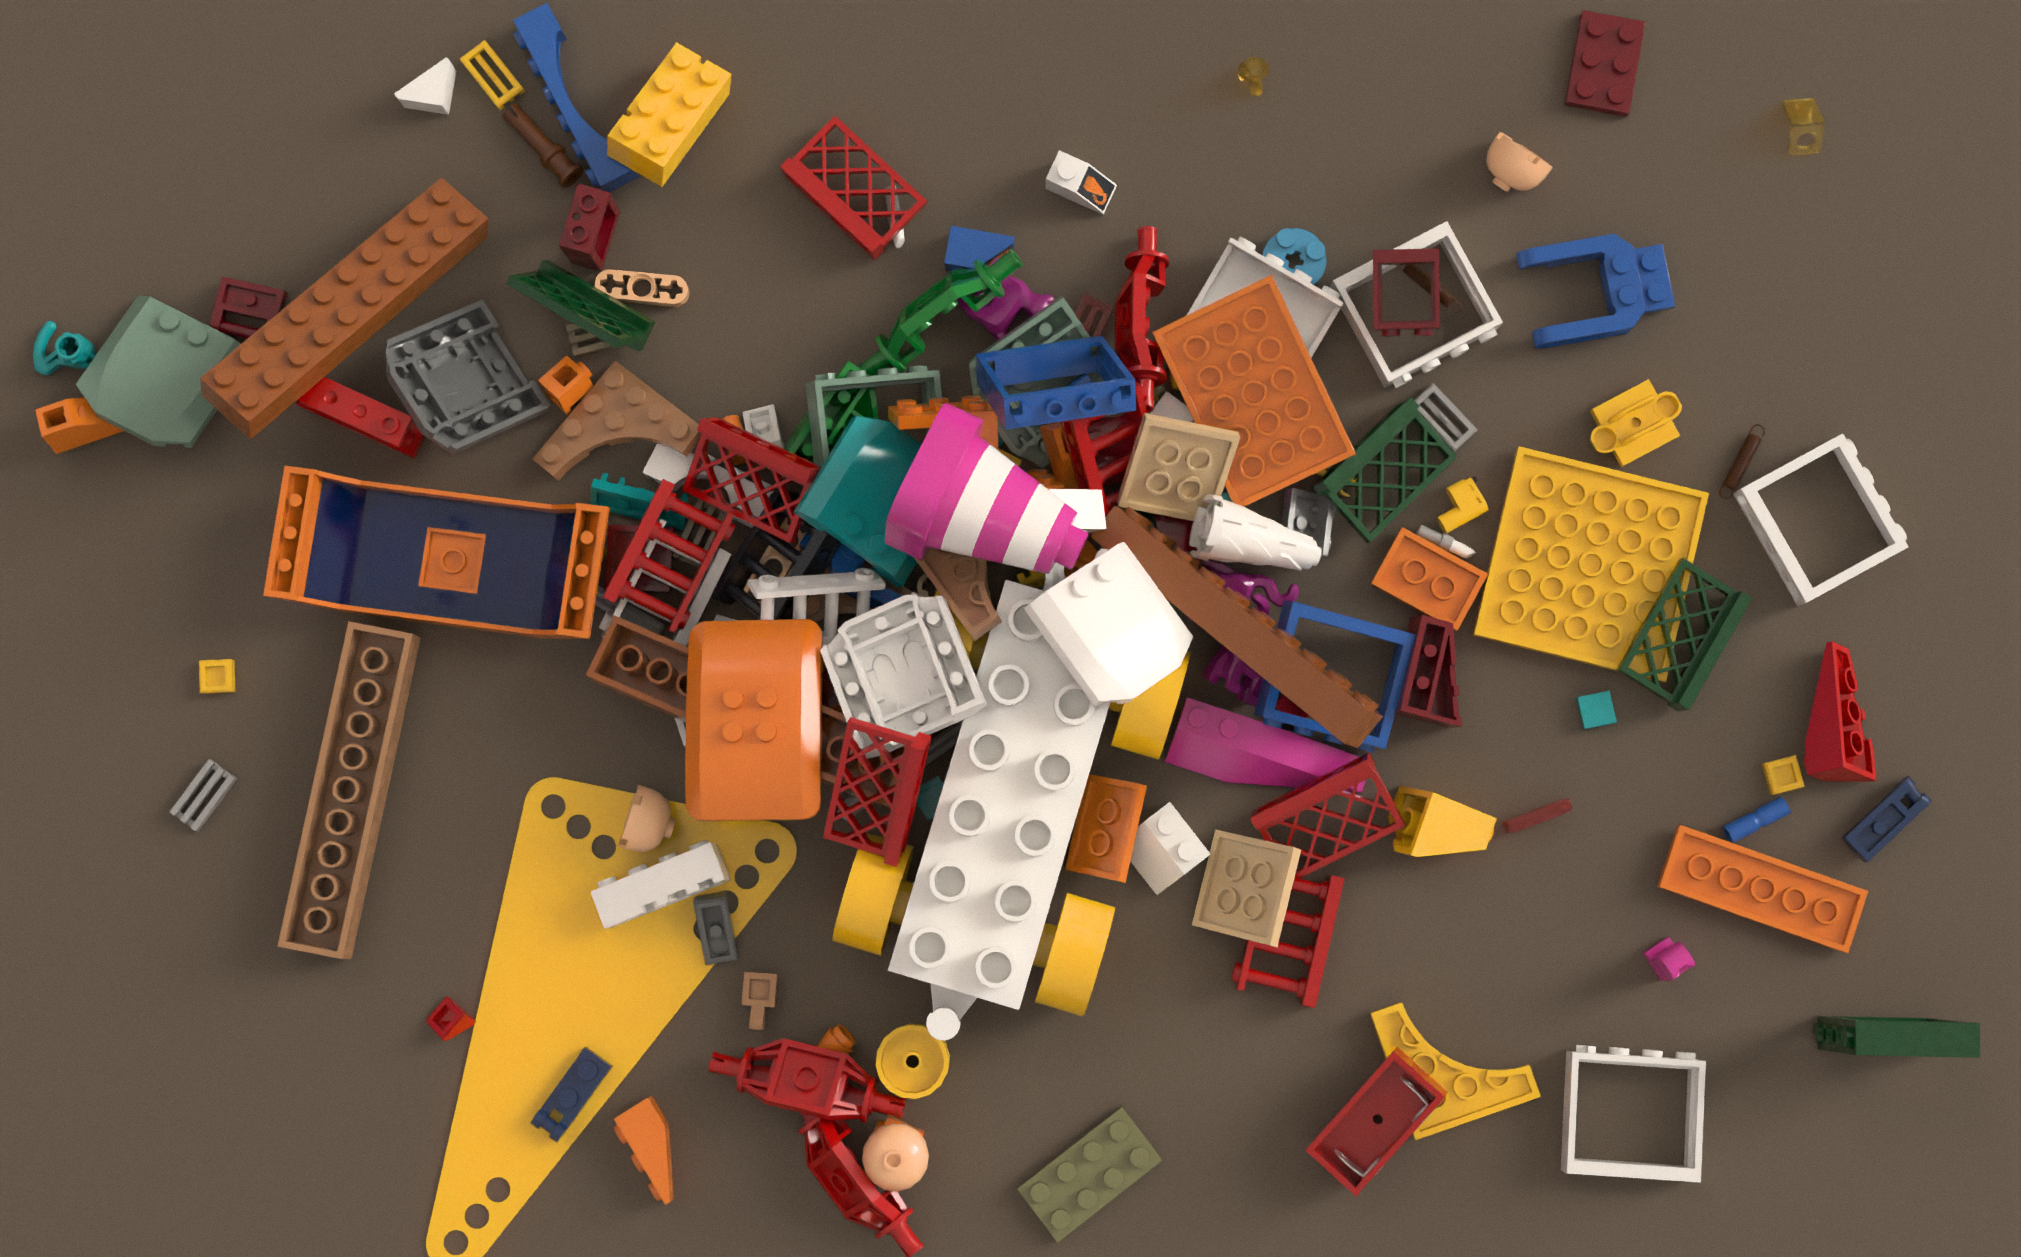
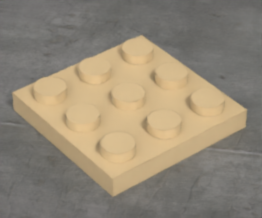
M1144 413L1116 500L1118 507H1130L1133 510L1194 521L1198 507L1207 509L1210 504L1202 501L1206 495H1222L1240 441L1239 433L1237 431Z
M1215 829L1192 926L1278 947L1301 849Z

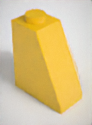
M1404 786L1398 787L1394 803L1406 825L1396 830L1397 838L1393 840L1395 852L1414 857L1486 850L1488 842L1493 836L1497 818L1434 792ZM1389 813V824L1395 822L1392 814Z

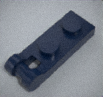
M1906 776L1897 783L1890 793L1842 837L1863 862H1869L1931 803L1932 800L1925 793L1921 794L1914 787L1916 783L1909 776ZM1903 796L1911 802L1908 808L1899 801Z
M584 1047L544 1105L533 1117L530 1124L537 1129L543 1128L550 1133L549 1138L558 1143L613 1065L588 1047ZM554 1109L564 1115L559 1123L549 1117Z

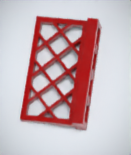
M835 115L792 159L788 158L780 166L783 176L874 261L884 252L883 248L927 204V200ZM835 127L838 128L845 135V146L826 147V136ZM849 140L856 146H849ZM822 141V147H816ZM845 152V168L827 169V153ZM849 152L865 153L868 156V168H849ZM810 153H822V169H808L802 161ZM872 161L879 167H872ZM886 173L891 178V189H872V174ZM845 174V190L832 191L827 187V175ZM849 174H868V190H850ZM816 175H823V182ZM895 182H896L902 189H895ZM909 194L916 201L908 211H895V195ZM891 195V211L873 212L872 196ZM846 196V203L843 202L839 197ZM850 196H868V212H854L850 208ZM891 217V229L881 237L873 229V218ZM895 217H901L899 221L896 223ZM862 218H869V225Z
M718 417L701 418L697 429L698 432H701V436L682 490L778 538L794 543L803 520L793 513L795 511L794 506H798L821 466ZM710 441L718 445L722 458L710 462L707 454ZM738 455L745 458L749 471L737 475L731 459ZM724 462L730 479L719 484L713 467ZM765 468L772 470L776 484L768 488H764L759 475V471ZM706 471L712 488L705 491L695 487L698 474ZM751 475L757 493L746 497L740 480ZM795 481L804 487L800 498L792 502L786 484ZM733 484L739 500L732 504L725 501L721 488ZM779 488L785 505L773 510L767 493ZM760 497L766 514L760 517L752 514L748 501ZM787 510L791 520L788 532L779 527L775 517L776 514Z
M850 717L846 726L823 838L885 857V864L897 867L906 851L932 736L918 732L915 737ZM854 731L867 733L873 743L860 749L853 738ZM890 741L905 745L904 752L893 759L884 744ZM877 748L886 763L873 768L864 754ZM857 758L866 773L854 778L847 768V763ZM890 768L897 778V783L886 788L878 773ZM871 778L879 792L867 798L858 783ZM851 787L860 802L848 807L841 797V792ZM880 798H884L891 808L890 813L882 817L879 816L871 804ZM862 807L866 809L873 820L863 826L859 824L852 813ZM845 816L853 831L844 833L834 830L835 821ZM877 826L884 836L883 845L872 842L865 832Z
M1369 752L1252 811L1250 820L1255 829L1259 830L1264 841L1301 849L1300 854L1307 856L1304 867L1296 870V878L1310 874L1405 827L1406 823L1379 776ZM1370 777L1378 789L1374 800L1355 794L1358 784ZM1354 786V787H1353V790H1352V793L1347 792V791H1344V790H1346V789H1348V788ZM1337 794L1350 799L1345 815L1326 809L1330 797ZM1380 794L1385 803L1378 801ZM1353 800L1372 805L1368 821L1349 816ZM1324 801L1323 807L1315 806ZM1376 807L1390 811L1395 822L1385 827L1371 823ZM1309 809L1321 813L1316 829L1297 824L1300 812ZM1324 815L1343 820L1338 836L1319 830ZM1295 816L1294 822H1291V821H1288V820H1287V819H1289V818ZM1346 822L1366 827L1363 837L1357 841L1342 838ZM1277 824L1290 827L1291 831L1287 844L1273 840L1268 829ZM1295 829L1314 835L1309 851L1290 845ZM1369 829L1376 830L1375 832L1367 835ZM1317 836L1336 842L1333 853L1324 856L1313 852ZM1340 843L1347 845L1338 850ZM1310 858L1317 859V861L1309 864Z

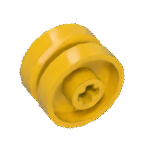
M910 1023L897 1027L883 1039L877 1050L876 1069L880 1081L890 1092L901 1098L917 1099L930 1095L941 1086L949 1071L950 1054L946 1042L932 1037L926 1025ZM915 1055L918 1057L919 1064L917 1067L913 1068V1065L910 1067L907 1065L906 1060L909 1058L908 1056Z

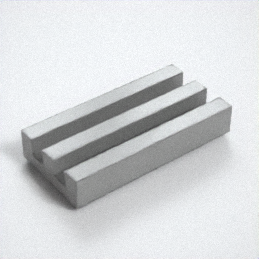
M1434 383L1414 400L1419 406L1423 403L1457 439L1454 442L1421 406L1416 409L1453 452L1478 430ZM1432 394L1467 432L1462 434L1428 396Z
M208 759L169 813L178 817L180 821L189 825L194 831L199 832L238 778L213 760ZM212 770H215V773L185 813L182 812ZM222 776L226 778L197 819L193 820L191 817Z

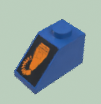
M951 226L944 261L945 271L951 272L975 268L973 262L977 259L982 260L989 266L996 257L1000 259L1010 249L1014 251L1015 237Z

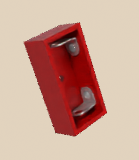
M1396 1047L1305 1151L1352 1194L1357 1196L1414 1131L1427 1119L1448 1092L1403 1051ZM1374 1115H1381L1383 1121L1376 1123L1373 1119Z

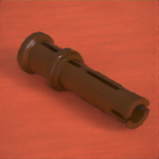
M514 103L510 105L513 114L506 109L502 118L541 157V165L545 169H550L558 177L561 187L567 188L573 185L582 176L584 168L580 164H575L565 154L566 149L562 145L554 144L520 108L519 104Z

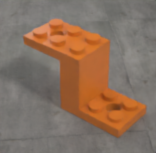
M963 396L962 402H949V398L943 397L931 398L928 404H917L916 400L904 399L898 400L897 405L888 406V419L899 430L931 427L939 410L946 402L983 419L981 438L998 450V418L990 404L985 400H981V396ZM1046 469L1028 470V474L1048 490L1064 489V485L1051 473H1047Z

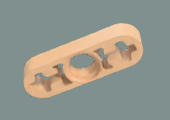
M607 269L600 272L595 279L596 288L624 303L680 307L687 302L690 294L684 279L675 275ZM609 278H613L618 285H625L624 279L627 278L629 279L627 282L628 295H624V289L618 287L612 288V292L608 293L602 285L603 283H608ZM640 280H646L651 283L650 293L643 297L635 295L633 291L635 283ZM656 282H661L660 286L662 289H672L673 284H677L678 288L682 290V294L678 293L675 299H671L669 293L659 291L660 298H656L658 292Z

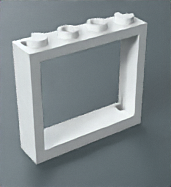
M1447 221L1394 249H1427L1441 245L1484 324L1390 372L1347 293L1373 279V260L1336 278L1330 286L1331 289L1340 294L1339 300L1344 302L1341 309L1384 388L1394 384L1395 388H1398L1411 381V374L1422 369L1423 373H1427L1441 365L1439 359L1449 354L1452 358L1458 357L1469 350L1468 344L1479 340L1482 344L1498 335L1496 330L1503 323ZM1382 265V274L1394 269L1397 266Z
M1843 433L1733 494L1797 606L1815 599L1908 548L1905 531L1898 523L1895 524L1889 514L1890 506L1887 500L1882 495H1878L1873 486L1874 479L1872 474L1866 467H1862L1856 457L1858 453L1855 445L1850 439H1846ZM1833 450L1888 547L1812 587L1757 491Z
M1576 1045V1051L1566 1050L1561 1171L1568 1174L1701 1183L1706 1061L1695 1059L1696 1053L1676 1052L1675 1058L1662 1057L1663 1051L1642 1049V1056L1629 1055V1048L1609 1047V1053H1596V1046ZM1579 1062L1688 1069L1684 1165L1574 1158Z

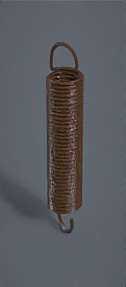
M1406 265L1402 272L1431 295V277L1417 265ZM1440 285V303L1448 308L1456 300L1461 305V310L1459 312L1451 310L1454 313H1460L1463 309L1462 304L1453 294Z
M1755 424L1750 429L1729 474L1720 488L1719 494L1723 499H1729L1734 494L1732 492L1730 497H1723L1721 490L1724 485L1732 490H1736L1762 440L1759 436L1750 433L1755 426H1761L1764 431L1763 437L1765 429L1762 425Z

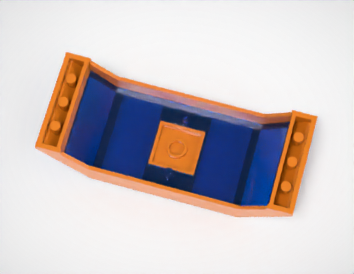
M284 465L263 596L366 616L534 638L590 639L610 508L582 503L551 505L363 481L316 469Z

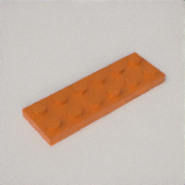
M1677 825L1657 884L1658 888L1846 954L1849 953L1868 894L1867 890L1683 825Z

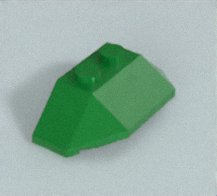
M847 361L835 374V379L847 378L846 372L860 371L861 369ZM875 388L822 392L829 454L853 417L859 416L879 420ZM807 411L786 442L784 449L814 463L809 414Z

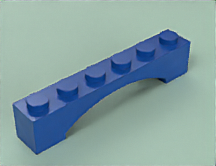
M548 3L514 19L513 21L518 30L513 32V35L521 50L528 48L533 58L527 61L536 78L541 75L543 76L547 85L542 87V90L550 105L557 103L562 112L556 115L564 132L572 131L576 141L572 142L571 145L579 160L586 158L590 169L585 172L593 187L600 186L603 191L611 192L638 178L637 172L607 156V139L593 130L572 105L564 85L560 64L561 43L567 39Z

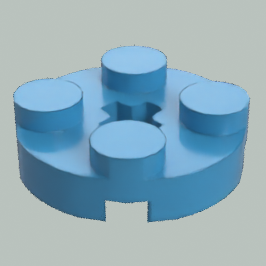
M1300 228L1280 230L1267 242L1262 255L1266 257L1267 253L1278 257L1285 262L1282 267L1292 273L1296 269L1304 272L1312 278L1310 283L1314 286L1321 280L1327 263L1324 244L1314 234ZM1294 253L1299 254V259L1303 261V265H1296L1294 269L1289 268V261L1285 257L1287 255L1292 256Z

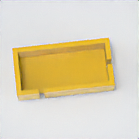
M676 42L627 108V114L621 116L607 135V156L663 187L729 96L732 74L708 60L702 64L701 56Z

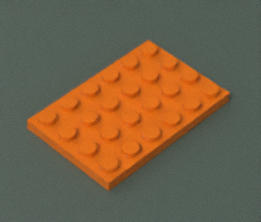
M1272 275L1152 332L1194 422L1237 431L1240 435V441L1225 483L1233 503L1243 507L1356 454Z

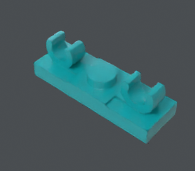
M604 473L600 480L593 479L590 487V505L606 506L610 508L609 512L639 520L642 519L655 494L644 488L625 486L624 477L619 479L618 484L608 482L609 473ZM683 493L680 500L688 503V495ZM662 510L657 521L659 519L666 521V527H674V529L684 531L687 524L686 517L672 510L668 512Z

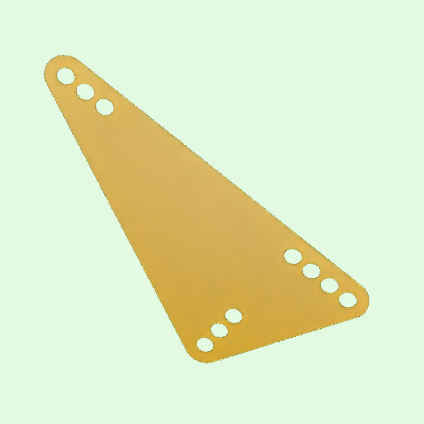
M558 777L542 779L530 788L524 801L475 1019L476 1022L473 1028L427 1233L426 1249L429 1257H483L715 965H705L701 940L694 933V924L697 921L693 904L694 897L725 890L735 893L738 898V907L731 914L736 939L795 863L797 846L794 837L788 829L770 821H698L689 815L686 804L668 800L671 807L670 818L676 820L670 839L663 837L661 843L655 849L637 852L618 847L620 837L623 836L625 830L623 827L635 793ZM552 794L559 795L565 802L564 813L555 819L546 817L541 808L543 800ZM574 815H584L590 821V832L582 839L571 837L567 831V823ZM600 835H608L616 843V851L608 859H599L592 851L593 841ZM772 839L778 844L780 852L774 862L763 863L756 857L755 849L761 840ZM704 840H708V843L718 844L731 881L618 926L604 929L591 895V891L598 889V882L613 876L616 877V880H620L629 876L627 871L643 864H646L647 868L658 864L659 858L677 852L678 855L690 851L689 846ZM742 865H752L759 873L758 883L751 889H743L735 881V873ZM584 1047H588L613 1065V1067L566 1133L556 1143L549 1138L550 1133L541 1127L537 1129L530 1122ZM556 1109L549 1115L557 1123L564 1116ZM496 1177L505 1179L510 1185V1194L502 1202H494L486 1194L488 1182ZM473 1204H481L489 1212L487 1224L479 1229L470 1227L465 1220V1212ZM450 1231H462L468 1238V1247L460 1255H452L444 1247L445 1236Z

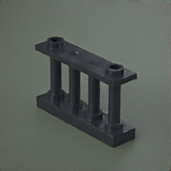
M777 488L768 497L773 510L785 505L779 488ZM788 490L791 501L797 500L799 495ZM764 509L761 512L760 516L766 514ZM787 510L775 515L779 527L785 518L790 520ZM802 520L800 528L808 533L811 539L801 553L785 540L753 525L727 570L719 578L711 598L732 605L736 600L760 619L761 603L742 588L752 573L757 577L763 575L779 577L759 562L769 545L794 564L788 577L823 574L842 543L825 530L818 531ZM794 596L775 598L774 620L793 619Z

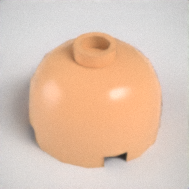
M1499 131L1492 141L1486 157L1487 167L1495 176L1492 182L1506 192L1511 187L1519 191H1527L1538 186L1553 167L1523 145L1512 141V138Z
M642 785L637 786V792L634 794L623 827L625 830L623 836L620 837L618 847L631 851L646 852L658 847L663 837L670 839L676 820L670 818V804L661 793Z
M892 1123L881 1126L870 1134L863 1147L862 1163L866 1175L873 1184L884 1190L898 1192L911 1188L921 1180L928 1167L929 1153L926 1141L917 1130L907 1124Z

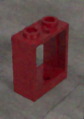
M578 183L559 243L560 248L572 264L602 272L620 215V210L610 192ZM580 214V219L574 220L573 216Z
M1439 248L1373 250L1374 331H1381V337L1400 336V330H1414V336H1432L1433 329H1440ZM1431 264L1432 320L1382 321V265Z

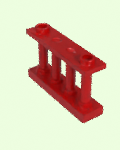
M326 377L322 378L296 402L297 406L413 459H415L426 437L421 434L416 424L412 422L411 416Z
M1136 382V410L1128 412L1131 422L1092 440L1089 438L1087 428L1091 422L1106 415L1060 422L1078 489L1102 490L1105 517L1114 506L1118 505L1116 500L1119 491L1106 496L1102 485L1106 479L1127 469L1131 454L1100 468L1097 467L1095 456H1097L1098 451L1134 435L1136 440L1143 415L1147 413L1145 389L1140 383Z
M662 479L602 598L612 603H615L617 598L622 600L627 598L671 620L667 630L675 633L677 628L684 629L691 615L687 608L722 540L728 542L736 524L731 522L734 515L729 512L725 514L721 521L676 498L677 494L672 492L675 484ZM662 510L667 512L672 510L714 531L716 534L708 549L705 550L662 528V523L657 521ZM647 539L651 541L657 539L700 561L701 563L693 579L646 557L647 553L642 551ZM632 568L636 570L641 568L686 591L678 609L631 586L632 582L628 581L627 578Z
M1330 875L1327 881L1322 880L1321 883L1294 878L1292 890L1318 896L1317 899L1322 901L1320 914L1314 913V915H1309L1287 909L1284 922L1310 928V932L1315 933L1313 945H1307L1304 948L1279 942L1278 947L1246 939L1241 963L1235 962L1231 981L1236 982L1235 989L1244 991L1247 981L1296 993L1295 996L1300 998V1005L1316 1007L1345 878ZM1253 949L1302 960L1304 965H1308L1305 978L1300 977L1299 980L1250 969Z

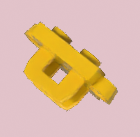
M1648 379L1590 410L1597 424V427L1591 433L1590 443L1594 450L1600 454L1613 452L1620 467H1623L1680 436L1672 420L1680 414L1682 405L1676 394L1665 391L1657 395Z

